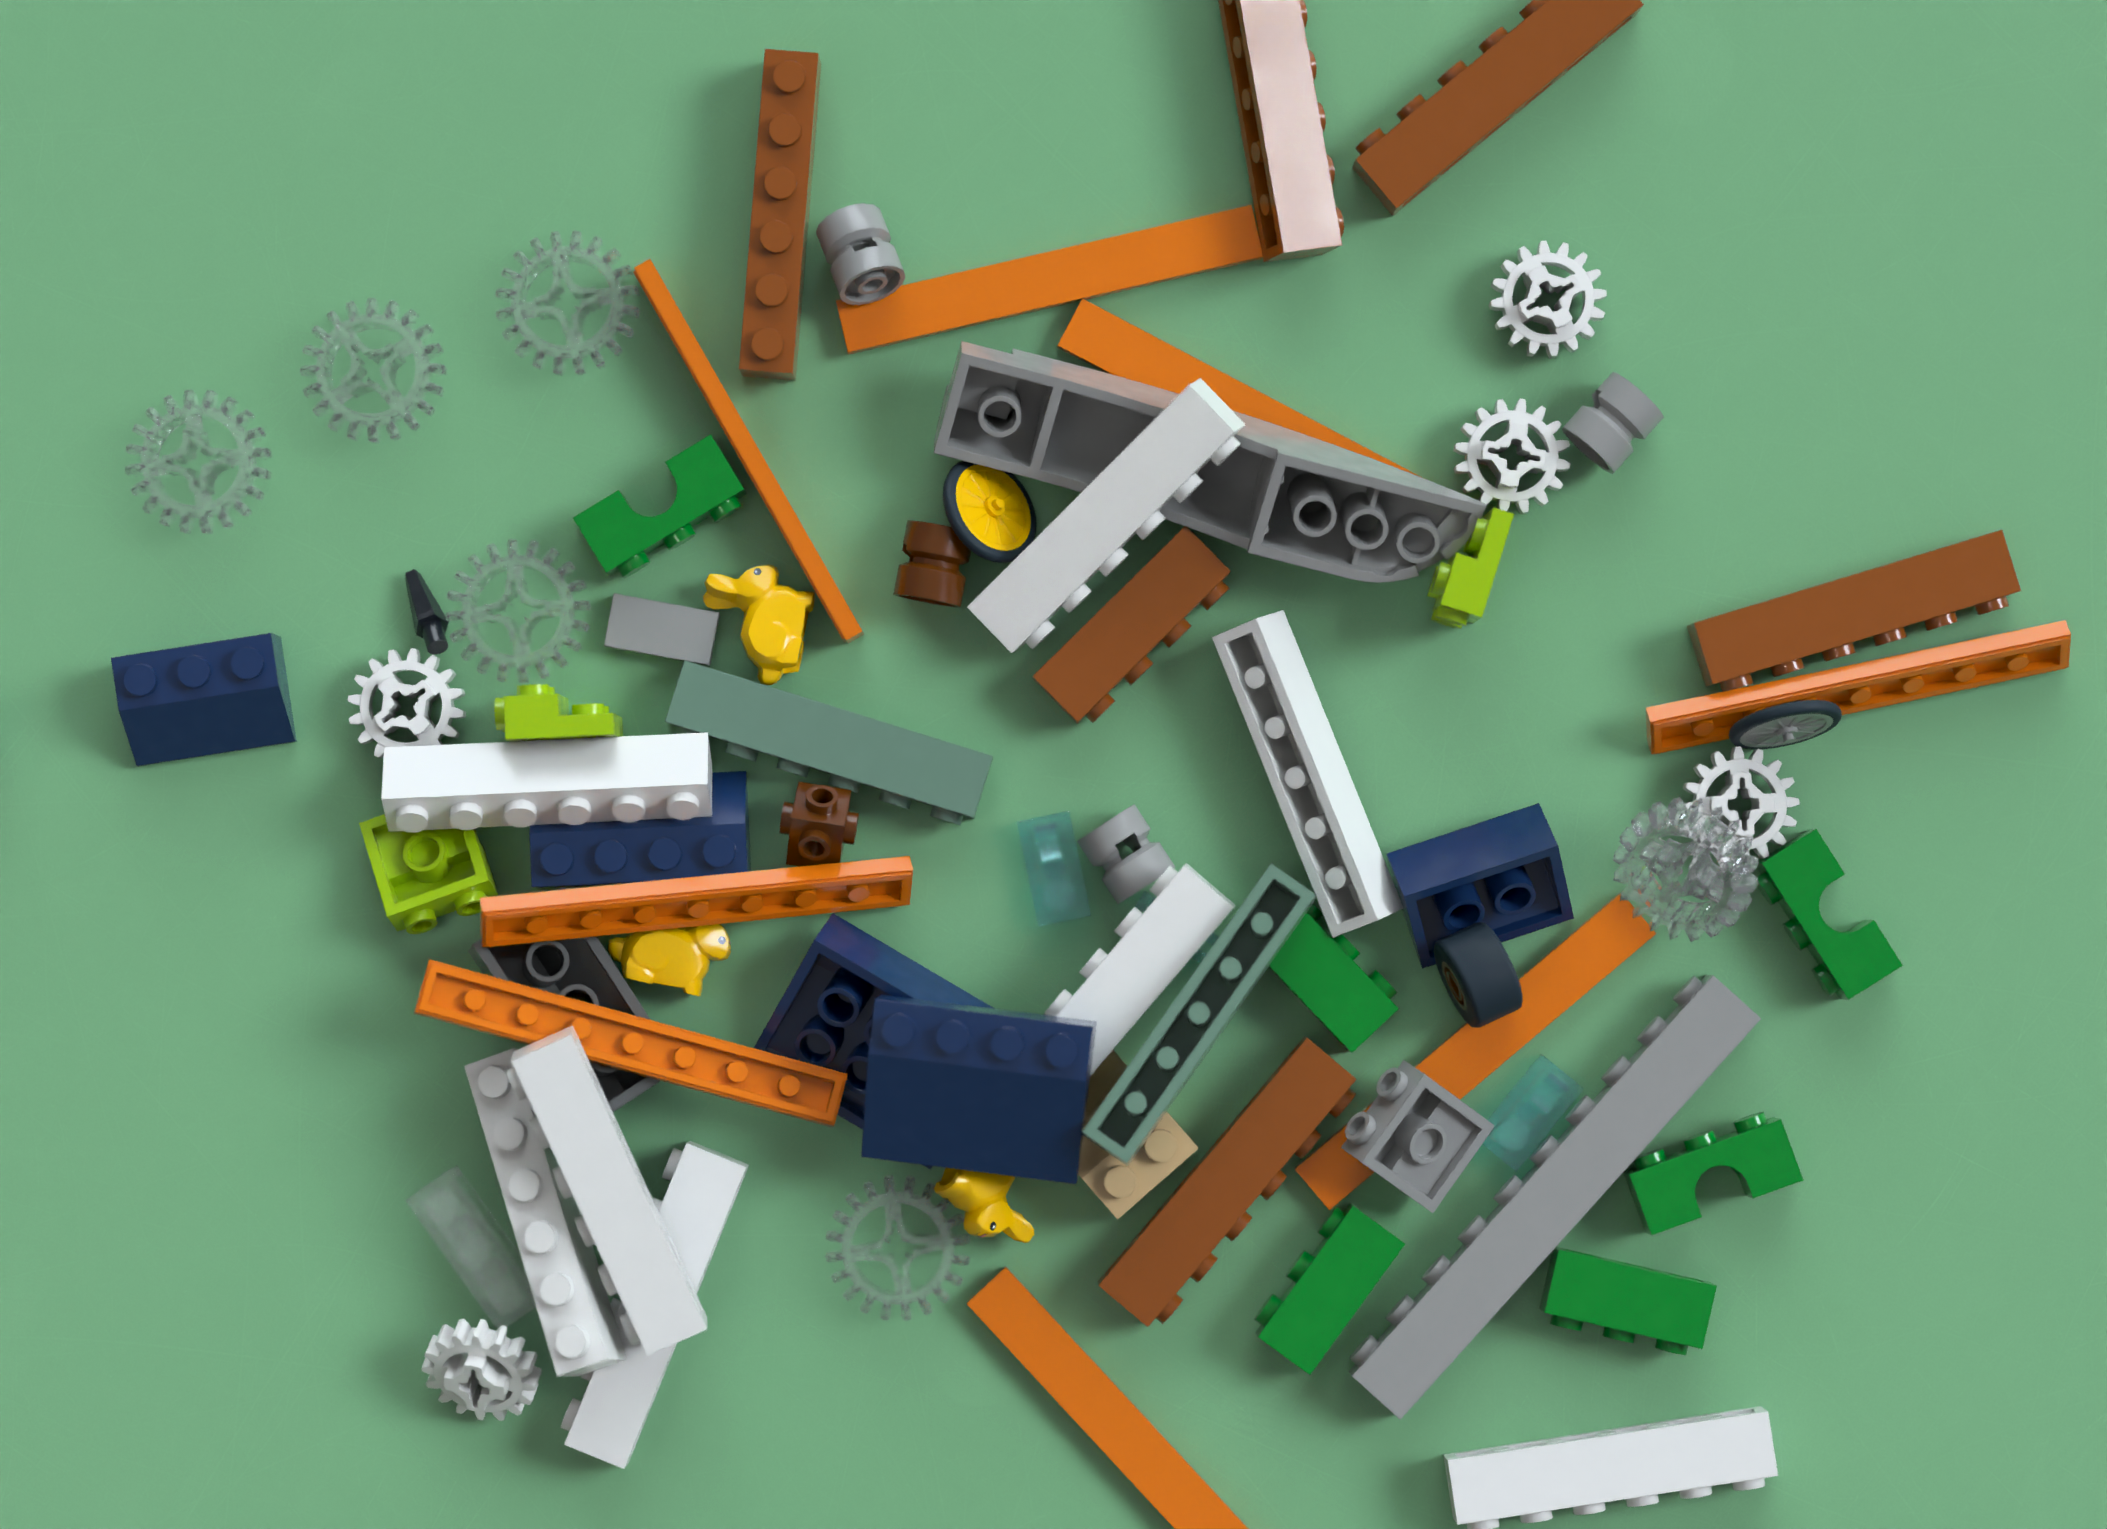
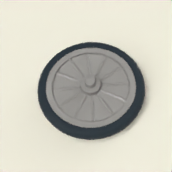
M1824 700L1784 703L1762 709L1740 719L1731 727L1729 739L1735 746H1741L1744 749H1770L1788 746L1828 732L1839 723L1842 713L1838 705Z

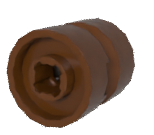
M907 520L902 551L910 558L909 562L900 564L898 567L893 595L919 602L961 608L966 577L959 571V566L969 562L971 550L961 542L950 526Z

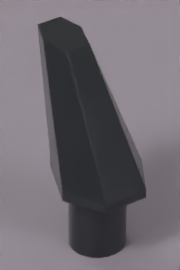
M415 569L405 573V581L416 636L424 638L427 651L430 654H441L448 648L445 636L449 624L448 619L421 574Z

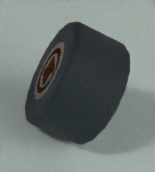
M1474 923L1435 942L1434 956L1441 979L1456 1009L1471 1027L1480 1028L1521 1008L1523 995L1516 971L1501 941L1486 923Z

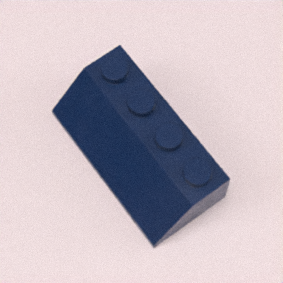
M747 771L712 772V817H694L688 820L674 818L650 819L630 823L607 821L586 822L580 825H569L566 823L530 825L532 887L625 884L751 871Z

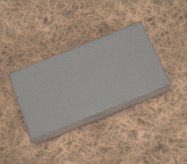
M614 593L604 646L710 666L720 613Z

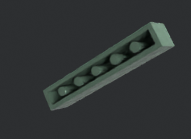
M686 660L683 662L665 720L668 724L677 726L675 734L708 733L710 737L728 742L726 753L755 762L759 752L779 758L776 768L803 777H807L809 769L813 768L830 774L827 784L849 789L854 793L859 792L861 784L881 790L880 801L910 809L912 800L933 806L930 816L957 825H961L963 816L975 818L993 760V756Z
M1273 864L1269 865L1083 1129L1082 1133L1085 1137L1126 1166H1129L1314 903L1316 894Z

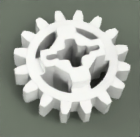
M1540 241L1537 247V254L1533 256L1525 246L1519 248L1517 255L1520 263L1518 265L1506 259L1500 266L1508 276L1507 280L1495 278L1491 283V288L1502 293L1500 298H1496L1489 303L1490 310L1502 311L1503 317L1494 326L1496 330H1503L1509 327L1514 332L1508 341V345L1511 347L1518 344L1521 340L1528 342L1527 356L1532 357L1539 349V346H1544L1549 359H1553L1558 354L1560 344H1563L1570 353H1573L1578 349V342L1575 337L1577 334L1587 340H1590L1595 334L1588 321H1601L1604 318L1605 312L1594 307V302L1604 299L1607 296V292L1603 289H1593L1592 285L1601 275L1599 269L1586 272L1582 268L1588 256L1584 252L1574 260L1567 257L1569 252V245L1563 242L1556 253H1550L1547 241ZM1545 265L1559 267L1567 271L1570 276L1562 278L1549 274ZM1522 275L1527 291L1524 300L1513 306L1514 286ZM1540 288H1543L1547 294L1559 293L1567 289L1554 305L1555 312H1552L1548 305L1541 308L1537 306L1527 310L1541 295ZM1582 293V310L1578 320L1573 324L1569 307L1572 299ZM1533 321L1546 325L1551 334L1537 333L1524 324Z
M1520 398L1514 410L1508 411L1506 403L1503 399L1495 402L1494 415L1491 416L1488 411L1481 407L1475 412L1480 425L1476 427L1473 424L1465 423L1460 429L1469 438L1468 443L1461 442L1454 445L1453 451L1465 456V461L1456 465L1454 472L1456 474L1468 473L1470 480L1462 488L1464 493L1478 489L1482 493L1479 501L1485 503V505L1492 499L1498 502L1497 509L1507 511L1510 503H1515L1520 515H1523L1529 511V499L1533 498L1541 507L1549 502L1544 491L1546 487L1555 491H1559L1562 488L1563 483L1554 475L1556 471L1562 472L1570 469V463L1564 459H1559L1558 455L1559 452L1567 449L1570 443L1568 440H1555L1553 434L1558 431L1562 424L1558 420L1546 425L1542 421L1546 411L1545 407L1540 406L1533 414H1529L1526 412V400ZM1507 422L1503 437L1495 442L1488 440L1480 441L1488 429L1497 424ZM1528 427L1539 435L1546 450L1536 449L1527 436ZM1510 444L1516 445L1517 454L1528 460L1527 462L1518 463L1513 470L1507 469L1506 459L1500 458L1498 454H1495L1496 452H1504ZM1478 464H1484L1490 468L1496 477L1495 487L1484 479ZM1528 472L1535 474L1544 473L1533 487L1516 492L1519 480L1523 475Z
M411 648L407 655V660L402 661L401 656L396 650H389V664L384 666L372 658L368 662L374 674L370 678L356 675L354 678L363 687L361 695L354 694L348 696V702L360 706V713L351 716L349 722L353 725L364 724L366 730L358 738L361 744H367L373 740L378 742L374 751L376 757H384V747L443 745L441 739L444 735L452 738H458L460 735L451 726V722L453 719L466 718L465 711L454 707V701L465 696V692L459 688L450 689L448 684L454 679L456 673L454 670L448 669L439 674L436 670L439 666L440 658L431 655L422 664L420 663V651ZM416 671L426 675L428 678L421 680L416 685L404 684L395 673ZM379 688L383 693L382 708L373 717V698ZM402 694L409 698L420 696L418 698L419 701L413 706L414 711L417 713L413 719L404 715L394 718L396 712L401 708L398 698ZM441 695L442 712L438 724L435 725L431 720L432 705ZM399 728L410 729L419 740L402 743L390 739L387 735Z
M1741 746L1732 747L1729 761H1726L1725 757L1719 751L1711 754V762L1713 764L1711 769L1702 764H1697L1693 768L1700 781L1698 783L1687 782L1683 785V789L1693 795V802L1680 805V811L1693 813L1695 819L1685 829L1687 832L1700 830L1703 833V837L1698 843V847L1701 850L1710 847L1713 843L1717 845L1716 859L1725 860L1730 851L1735 850L1738 863L1748 862L1750 849H1753L1759 858H1766L1769 856L1766 845L1768 841L1778 846H1783L1787 842L1779 832L1782 826H1796L1797 821L1786 815L1787 808L1797 806L1800 802L1798 798L1786 797L1785 789L1793 785L1795 781L1793 777L1783 779L1777 777L1776 774L1782 765L1779 760H1774L1767 766L1763 765V750L1756 749L1752 752L1749 759H1744ZM1727 771L1725 786L1716 796L1706 797L1711 783L1719 775ZM1749 771L1763 778L1772 793L1764 794L1752 783ZM1737 789L1740 790L1742 799H1751L1752 803L1751 810H1746L1742 813V820H1739L1738 812L1729 810L1727 805L1728 800L1737 798ZM1764 813H1773L1767 828L1753 838V834H1755L1754 824ZM1707 816H1716L1728 826V836H1730V839L1719 834L1712 827Z
M459 1319L455 1329L447 1324L443 1325L438 1336H432L424 1355L426 1358L421 1367L422 1372L430 1374L426 1382L427 1387L433 1389L440 1388L442 1390L438 1398L441 1403L453 1400L458 1403L456 1407L457 1413L462 1414L468 1409L475 1412L478 1420H483L486 1412H492L499 1421L505 1419L508 1410L518 1416L522 1413L525 1404L531 1405L539 1385L538 1381L542 1369L534 1366L538 1357L536 1352L522 1351L526 1341L523 1337L511 1340L506 1337V1326L502 1325L495 1331L489 1329L487 1321L484 1319H480L477 1328H472L465 1319Z

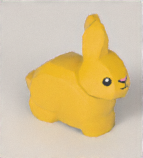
M770 564L758 565L748 569L738 579L722 574H709L704 582L707 591L703 595V601L711 609L738 607L744 612L740 638L747 657L758 668L757 677L760 684L771 686L777 683L783 674L798 672L804 652L803 639L807 617L814 608L815 592L797 591L791 586L779 585L778 569Z
M722 924L630 933L626 938L616 937L609 940L608 952L614 961L621 962L624 978L648 984L656 983L682 988L686 994L701 997L703 979L709 971L710 960L724 961L728 959L731 953V942L726 928Z
M945 1168L942 1180L935 1184L934 1191L941 1197L948 1199L955 1208L965 1211L963 1225L969 1234L977 1237H994L1003 1231L1013 1240L1028 1243L1034 1236V1229L1031 1223L1021 1213L1012 1210L1007 1203L1006 1195L1015 1176Z

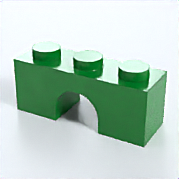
M711 434L665 461L676 481L677 494L672 506L664 513L657 516L640 515L632 510L624 495L618 490L573 517L609 576L620 572L621 576L626 578L650 563L647 554L664 544L669 551L675 549L696 535L693 526L710 516L715 523L719 522L742 507L738 499L746 495L747 492Z
M1817 829L1806 830L1770 853L1768 857L1754 863L1760 872V875L1754 878L1759 890L1770 905L1779 902L1789 918L1788 921L1783 923L1788 936L1800 951L1806 947L1818 964L1812 969V972L1828 996L1836 992L1839 999L1849 1000L1903 966L1875 920H1864L1850 930L1839 932L1830 928L1822 919L1819 910L1820 897L1829 884L1845 875Z
M1759 1112L1734 1121L1733 1124L1736 1131L1716 1138L1713 1130L1691 1136L1683 1140L1686 1149L1665 1156L1663 1148L1637 1156L1633 1161L1635 1168L1626 1170L1623 1173L1644 1231L1650 1235H1655L1701 1218L1702 1215L1695 1197L1696 1184L1706 1170L1715 1166L1730 1167L1737 1174L1745 1196L1750 1198H1756L1803 1181L1782 1120L1775 1117L1766 1119L1764 1112Z

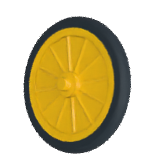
M960 461L952 467L946 476L943 486V504L953 531L968 549L981 558L998 563L1014 561L1032 543L1036 534L1035 510L1026 489L1013 473L966 461Z

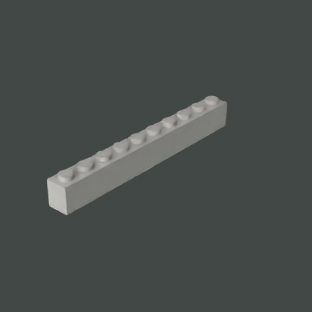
M1705 975L1701 981L1693 976L1682 986L1673 998L1678 1004L1675 1010L1665 1021L1658 1015L1645 1027L1637 1038L1643 1044L1630 1060H1627L1622 1055L1609 1067L1601 1078L1607 1084L1593 1100L1587 1095L1584 1096L1573 1107L1565 1118L1571 1124L1557 1140L1552 1135L1548 1136L1537 1147L1529 1158L1535 1163L1530 1171L1521 1180L1516 1175L1512 1176L1500 1188L1493 1198L1499 1203L1493 1212L1485 1220L1480 1215H1477L1458 1236L1457 1239L1463 1245L1449 1260L1444 1255H1441L1424 1273L1421 1279L1427 1285L1414 1299L1405 1295L1388 1313L1386 1319L1391 1325L1378 1339L1369 1335L1352 1353L1350 1359L1355 1365L1349 1370L1351 1376L1398 1419H1402L1761 1020L1755 1012L1714 975Z

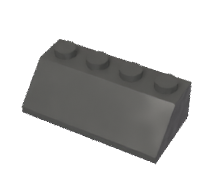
M596 936L494 947H482L480 939L472 944L468 951L481 972L485 975L651 1020ZM590 1062L613 1112L660 1082L656 1079Z

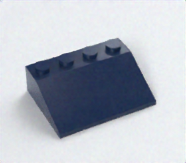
M832 913L814 939L754 1048L848 1074L837 1115L863 1130L868 1052L874 1002L877 997L882 994L985 1008L993 1007ZM923 1165V1166L927 1167V1168L930 1169V1170H931V1168L933 1167V1166H929V1165Z
M881 994L875 999L868 1052L861 1157L1077 1184L1097 1021Z

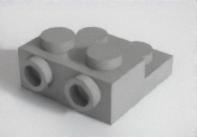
M1403 1060L1398 1068L1388 1069L1379 1078L1376 1087L1379 1095L1367 1112H1359L1349 1120L1345 1129L1347 1140L1341 1148L1427 1210L1434 1213L1495 1125L1423 1072Z

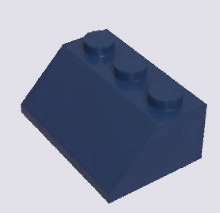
M267 633L111 658L118 710L136 766L297 742L281 636Z
M1539 803L1386 854L1393 882L1403 905L1402 911L1422 969L1436 964L1434 956L1436 941L1477 922L1486 923L1502 943L1574 919L1559 847Z

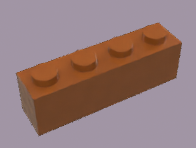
M1184 526L1032 676V679L1076 724L1085 716L1094 723L1115 702L1109 693L1123 679L1131 686L1154 664L1147 655L1161 641L1170 648L1192 626L1185 618L1199 604L1206 610H1209L1230 589L1223 580L1231 571L1188 527Z

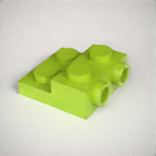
M1493 507L1483 518L1477 519L1473 533L1464 545L1463 552L1472 554L1471 557L1456 553L1447 563L1440 562L1439 566L1436 565L1427 592L1428 597L1435 598L1432 609V621L1448 627L1462 629V626H1466L1467 622L1473 624L1482 618L1514 517L1513 513Z
M549 684L517 686L516 696L495 698L494 715L496 730L505 732V740L511 742L623 736V718L615 713H609V706H604L603 703L572 705V715H569L568 698L555 694V687H549Z
M385 814L359 823L387 918L397 932L404 929L409 934L427 932L437 925V917L457 911V914L460 916L480 913V898L498 896L487 856L478 839L476 829H435L414 833L405 831L389 832Z

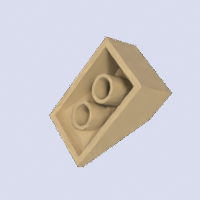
M1114 1050L1110 1052L1090 1076L1084 1128L1128 1067ZM1166 1112L1129 1166L1123 1164L1083 1135L1078 1175L1118 1220L1199 1148L1170 1114Z

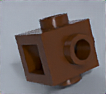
M798 782L794 803L784 802L779 833L789 835L786 865L800 867L841 863L844 845H854L859 813L849 812L852 790Z

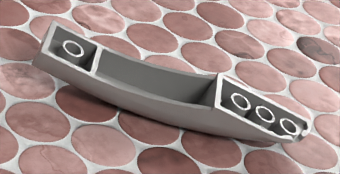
M961 341L950 383L946 387L934 441V453L1082 492L1179 394L1014 348L1010 354ZM1233 411L1246 424L1234 436L1241 444L1219 466H1216L1210 460L1197 473L1203 482L1183 502L1179 503L1172 497L1159 510L1166 517V520L1245 548L1248 553L1348 579L1382 583L1419 576V571L1434 565L1443 558L1447 561L1470 538L1477 519H1481L1486 505L1479 500L1367 456Z

